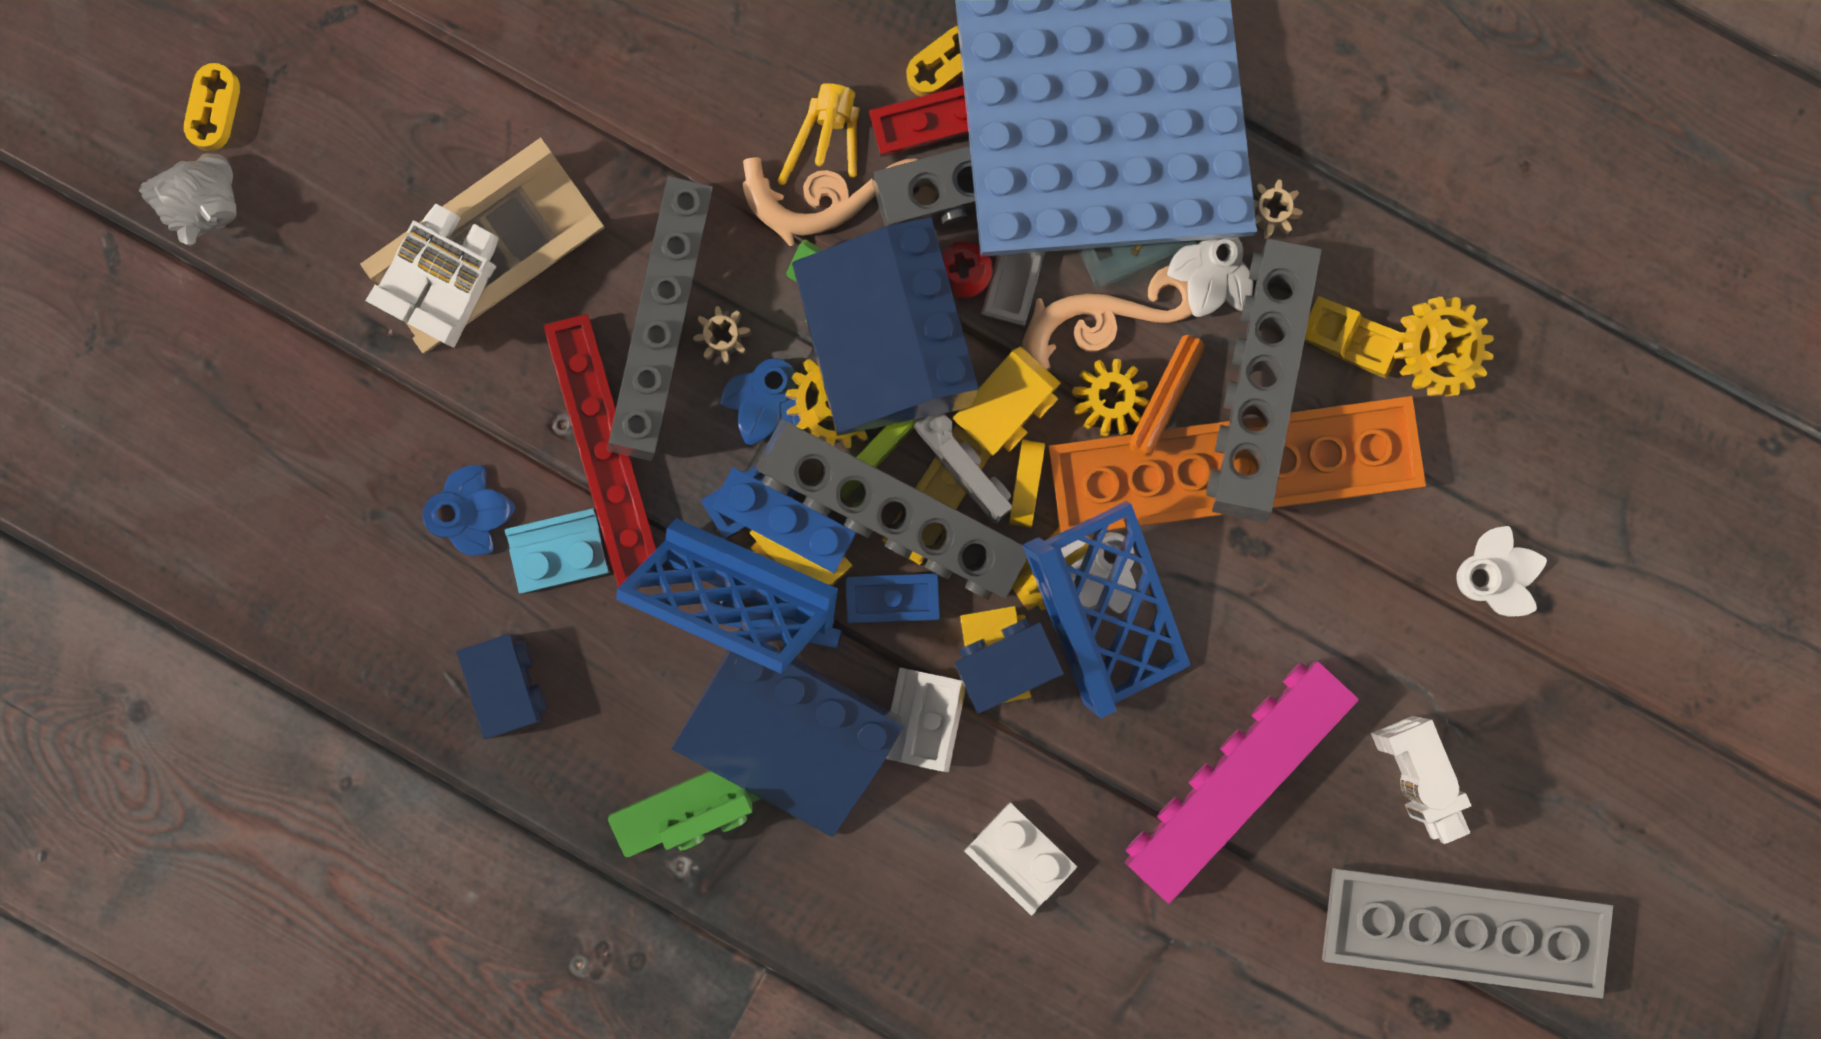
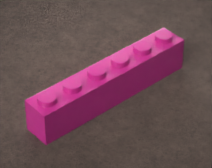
M1311 661L1307 666L1302 662L1297 664L1282 681L1287 688L1276 699H1273L1271 696L1264 699L1251 714L1256 721L1243 734L1239 729L1236 730L1220 747V750L1224 753L1220 760L1213 767L1208 763L1204 764L1189 780L1188 783L1193 789L1181 801L1174 797L1159 812L1157 817L1162 822L1149 835L1142 831L1126 848L1125 851L1130 856L1124 863L1168 904L1174 900L1359 700L1320 662Z

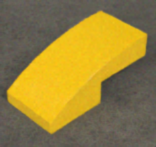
M1317 297L1309 314L1305 342L1382 378H1388L1397 359L1394 358V353L1403 347V343L1394 339L1395 334L1401 332L1365 319L1361 316L1360 312L1323 297Z

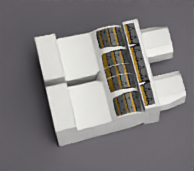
M435 204L421 224L414 220L412 221L407 231L408 235L400 244L390 267L378 286L374 285L365 301L455 348L486 285L487 279L490 278L496 267L490 262V259L494 254L499 238L473 224L462 246L449 240L460 217Z
M1410 716L1371 733L1379 751L1394 755L1402 773L1400 779L1401 790L1411 800V802L1405 804L1408 814L1411 818L1425 824L1430 838H1439L1441 843L1446 844L1470 834L1461 810L1471 807L1467 794L1459 791L1457 778L1433 721L1422 717Z

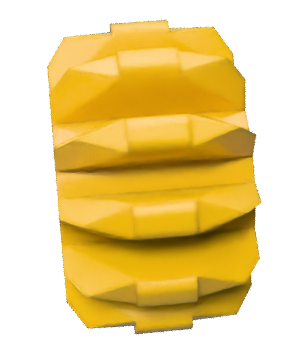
M1120 359L1113 360L1109 373H1107L1105 365L1101 360L1094 363V371L1097 378L1085 370L1079 375L1080 380L1089 388L1079 386L1074 387L1072 390V396L1086 399V402L1079 403L1073 408L1074 414L1081 415L1089 411L1091 415L1086 419L1083 426L1089 430L1097 420L1101 421L1100 435L1103 437L1109 435L1111 423L1113 422L1117 432L1120 435H1125L1128 432L1124 417L1132 424L1138 425L1141 415L1133 408L1146 409L1150 400L1144 397L1135 396V394L1141 393L1148 388L1147 381L1132 384L1131 380L1137 374L1138 369L1132 366L1128 369L1125 376L1120 374ZM1108 387L1118 390L1115 396H1122V401L1117 402L1113 409L1104 406L1105 399L1099 400V394H1105Z

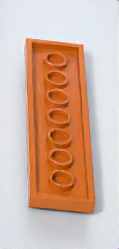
M1412 396L1290 413L1273 508L1426 487ZM1260 417L1242 419L1244 426L1251 431H1261L1266 428L1264 421ZM1229 421L1164 430L1153 454L1149 457H1144L1130 449V439L1133 434L1048 446L1060 533L1126 501L1132 504L1140 527L1225 515L1212 512L1214 498L1206 496L1211 469L1220 470L1223 453L1215 452L1220 425L1228 426ZM1239 458L1233 462L1236 471L1242 475L1250 476L1257 473V467L1250 459ZM1122 518L1110 524L1107 531L1126 529L1124 519Z

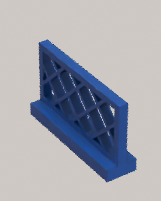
M1126 501L1045 541L1038 537L1022 545L1082 702L1100 719L1117 711L1115 703L1191 666L1132 504ZM1123 518L1128 531L1121 548L1103 543L1102 541L1108 526ZM1094 533L1092 538L1087 537V535ZM1077 540L1089 544L1079 569L1066 564L1061 548ZM1132 547H1134L1136 555L1130 553ZM1099 548L1117 554L1107 579L1089 573ZM1127 558L1139 562L1142 568V574L1135 589L1117 583ZM1070 573L1076 574L1074 582ZM1086 579L1104 585L1095 609L1082 605L1079 598ZM1147 587H1149L1151 595L1145 593ZM1114 589L1132 595L1123 619L1105 613ZM1142 599L1154 603L1157 609L1150 629L1133 623ZM1085 613L1092 615L1089 622ZM1102 619L1120 625L1110 649L1097 645L1094 638ZM1162 627L1164 628L1166 635L1160 633ZM1130 629L1147 635L1137 659L1120 653ZM1157 639L1169 643L1174 655L1173 659L1159 666L1147 663ZM1101 654L1107 655L1105 661H1103ZM1116 660L1134 665L1128 681L1113 688L1110 674Z
M676 518L667 527L666 540L617 589L616 600L782 674L817 631L824 634L832 625L838 589ZM664 563L678 570L663 571L661 565ZM701 581H705L718 588L704 589ZM691 582L694 589L692 591L672 593L669 584ZM659 586L662 594L646 595L637 590L641 587ZM742 599L748 600L759 606L745 607ZM731 600L735 608L713 611L710 602ZM700 604L702 612L688 614L679 610L677 606ZM783 617L800 624L786 626ZM772 618L775 627L754 629L751 621ZM740 622L744 631L728 632L720 628L718 624ZM781 640L784 649L778 654L762 647L760 643Z

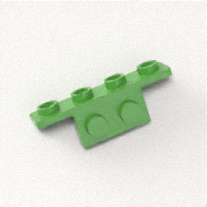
M709 770L611 813L608 817V822L625 857H631L660 843H663L666 850L678 846L679 850L682 851L701 843L705 839L704 833L718 827L721 828L722 832H725L747 821L746 815L752 813V803L761 798Z

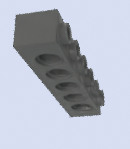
M970 146L873 172L872 184L884 226L931 217L932 222L942 219L944 225L967 219L969 217L968 212L976 210L975 193L962 191L957 184V179L962 175H973ZM922 186L930 187L936 192L938 200L931 205H922L915 200L913 191Z
M671 176L667 177L607 451L650 461H652L655 454L713 186Z
M1267 238L1263 252H1254L1249 279L1257 281L1254 296L1245 295L1240 322L1248 323L1245 339L1237 338L1232 359V365L1240 366L1237 382H1228L1223 408L1231 410L1228 426L1220 425L1215 445V452L1223 453L1220 470L1211 469L1206 496L1214 498L1212 512L1267 523L1272 513L1322 249ZM1272 286H1281L1288 291L1290 298L1276 300L1270 296L1267 289ZM1266 328L1274 329L1281 335L1282 341L1275 344L1267 343L1260 337L1259 331ZM1257 371L1266 372L1272 377L1274 384L1269 387H1260L1252 381L1250 375ZM1249 414L1257 415L1262 418L1266 428L1261 431H1251L1244 426L1242 418ZM1239 458L1250 459L1256 465L1257 473L1250 476L1242 475L1236 471L1233 462Z
M783 419L777 425L755 467L759 472L765 474L762 483L786 496L790 488L807 496L803 503L805 506L827 517L831 510L848 517L844 526L869 538L872 530L888 538L885 547L908 559L914 551L928 559L925 565L927 569L946 579H950L953 572L968 579L965 588L987 600L990 599L992 593L1006 599L1027 560L1022 544ZM807 459H818L821 464V474L818 479L811 483L802 482L798 474L800 465ZM858 480L862 487L860 498L854 503L844 504L840 499L841 487L847 481ZM898 501L902 507L900 519L891 525L883 524L881 520L883 507L889 502ZM930 523H939L942 528L940 540L934 545H924L921 538L923 529ZM970 544H979L982 550L980 560L972 566H964L962 562L964 549Z

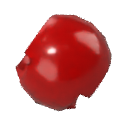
M968 241L954 242L944 248L941 255L953 296L972 298L984 291L989 284L993 272L992 261L989 256L981 257L980 246ZM967 261L968 265L972 268L968 270L969 276L961 279L957 273L959 263Z

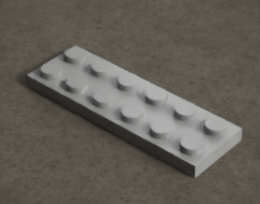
M1333 868L1322 960L1328 963L1603 999L1613 905Z

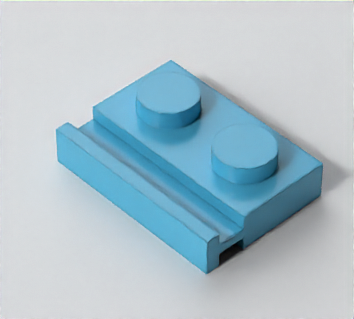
M594 508L505 529L519 594H526L610 574L602 533Z

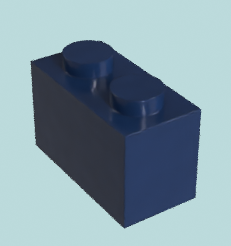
M1026 618L1002 629L1001 631L1005 639L987 646L983 638L959 649L962 659L954 662L978 714L1064 674L1040 622L1030 627Z
M506 634L456 651L483 739L501 736L544 721L542 711L547 710V703L541 686L539 684H532L528 668L533 666V659L525 640L519 642L517 634Z

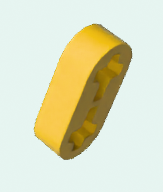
M958 26L947 31L909 62L907 67V84L910 90L917 96L922 97L941 92L963 76L961 54L956 55L950 61L947 59L955 50L954 40L959 39ZM938 63L943 65L935 72L936 82L930 85L926 80L921 83L916 81L919 78L918 67L924 66L925 69L930 70Z
M219 63L204 65L197 71L193 80L184 120V133L192 144L204 151L221 149L227 143L231 134L240 94V83L238 78L226 66ZM220 75V79L227 86L225 90H217L214 103H212L214 93L207 88L209 82H216ZM210 111H212L210 122L217 127L215 133H208L204 140V136L197 131L199 125H207Z
M1022 439L1009 525L1025 528L1032 527L1045 443Z

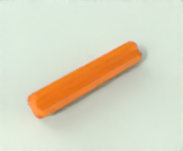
M1188 334L1182 336L1130 439L1129 446L1133 452L1144 457H1149L1153 454L1204 352L1205 345L1201 339Z

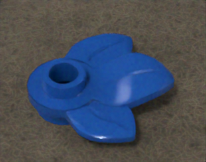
M777 358L767 359L761 362L753 373L739 374L733 377L723 389L720 404L733 410H739L738 427L741 436L748 445L755 444L768 437L775 431L781 419L795 426L801 421L798 415L787 416L786 413L789 408L796 405V400L786 397V391L796 389L797 384L791 379L795 373L793 367L784 360ZM779 373L783 377V383L778 389H770L766 386V378L769 374Z
M482 465L466 466L450 474L445 482L443 492L433 495L426 502L422 512L424 525L431 534L440 538H449L459 552L470 556H481L493 552V542L489 531L504 524L515 510V505L509 498L497 491L485 489L487 471L486 467ZM441 507L451 508L455 513L454 520L451 522L441 521L437 515L438 510Z

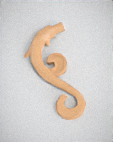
M754 157L743 161L746 181L742 183L749 207L757 218L777 232L789 246L795 244L794 235L820 234L840 226L853 218L876 196L872 179L849 197L846 182L838 173L828 170L816 171L808 176L803 186L804 198L815 209L820 207L822 196L831 198L832 204L824 211L818 213H796L784 208L777 202L783 200L784 196L770 189L769 179L764 178L761 158ZM904 159L899 162L891 164L887 168L916 161L919 159ZM927 186L919 187L918 192L913 195L915 200L922 205H931L937 200L936 192Z
M1169 266L1158 270L1148 286V299L1150 301H1158L1160 290L1166 286H1175L1182 295L1181 304L1177 308L1168 311L1154 309L1106 294L1086 293L1068 296L1051 303L1047 307H1045L1042 298L1036 299L1033 316L1022 340V348L1046 370H1050L1051 366L1048 359L1056 349L1055 344L1048 345L1050 337L1060 324L1076 315L1087 314L1094 316L1096 319L1095 327H1088L1084 320H1078L1074 327L1073 336L1076 344L1086 352H1099L1106 349L1115 340L1117 324L1114 315L1158 323L1182 321L1192 315L1188 302V281H1179L1167 275Z

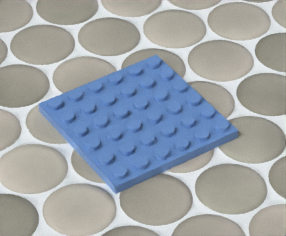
M955 0L981 257L1253 236L1257 232L1231 0Z

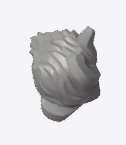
M205 153L196 161H180L167 171L148 179L147 182H143L139 189V192L143 194L142 198L156 210L161 222L169 225V230L177 231L179 241L188 246H194L196 239L206 234L212 228H224L237 215L231 186L233 172L227 158L220 154Z

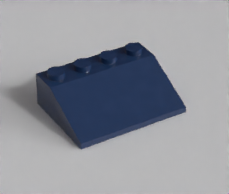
M931 217L885 226L793 261L792 266L837 436L972 407L979 388Z
M767 642L760 643L762 647L779 654L781 650ZM727 650L671 749L833 837L881 768L904 725L899 715L796 658L780 674Z

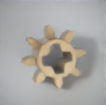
M1279 179L1273 188L1266 190L1259 183L1254 189L1259 200H1253L1256 225L1264 229L1265 239L1269 238L1273 231L1278 228L1283 234L1288 235L1292 228L1287 219H1298L1303 213L1302 210L1293 208V200L1299 192L1296 190L1288 193L1283 190L1282 181ZM1269 201L1277 202L1276 209L1282 211L1276 218L1269 217L1270 209L1265 208Z
M716 306L715 316L707 320L699 316L698 320L704 327L703 334H697L693 337V340L698 344H708V348L703 355L706 360L713 358L716 353L721 355L726 365H729L730 354L735 351L744 355L747 353L741 344V337L751 335V330L747 327L737 328L736 325L741 318L739 311L732 313L729 318L723 316L720 307ZM729 326L732 341L729 343L720 341L715 345L716 339L712 334L716 328L724 331Z

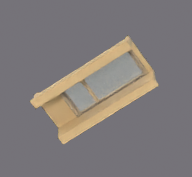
M541 137L442 206L460 217L449 240L462 246L473 224L499 238L494 254L490 259V262L496 267L490 278L487 279L486 285L466 325L605 228ZM407 231L360 264L369 278L378 285L394 260L400 244L408 235ZM406 323L415 335L412 339L423 354H426L442 343Z

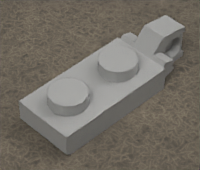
M942 413L923 417L915 423L914 429L936 453L935 457L991 523L996 524L1004 518L1012 509L1011 504L1008 502L1011 498L1009 491L996 477L993 476L989 480L978 467L981 460L970 445L964 441L959 445L952 437V421Z

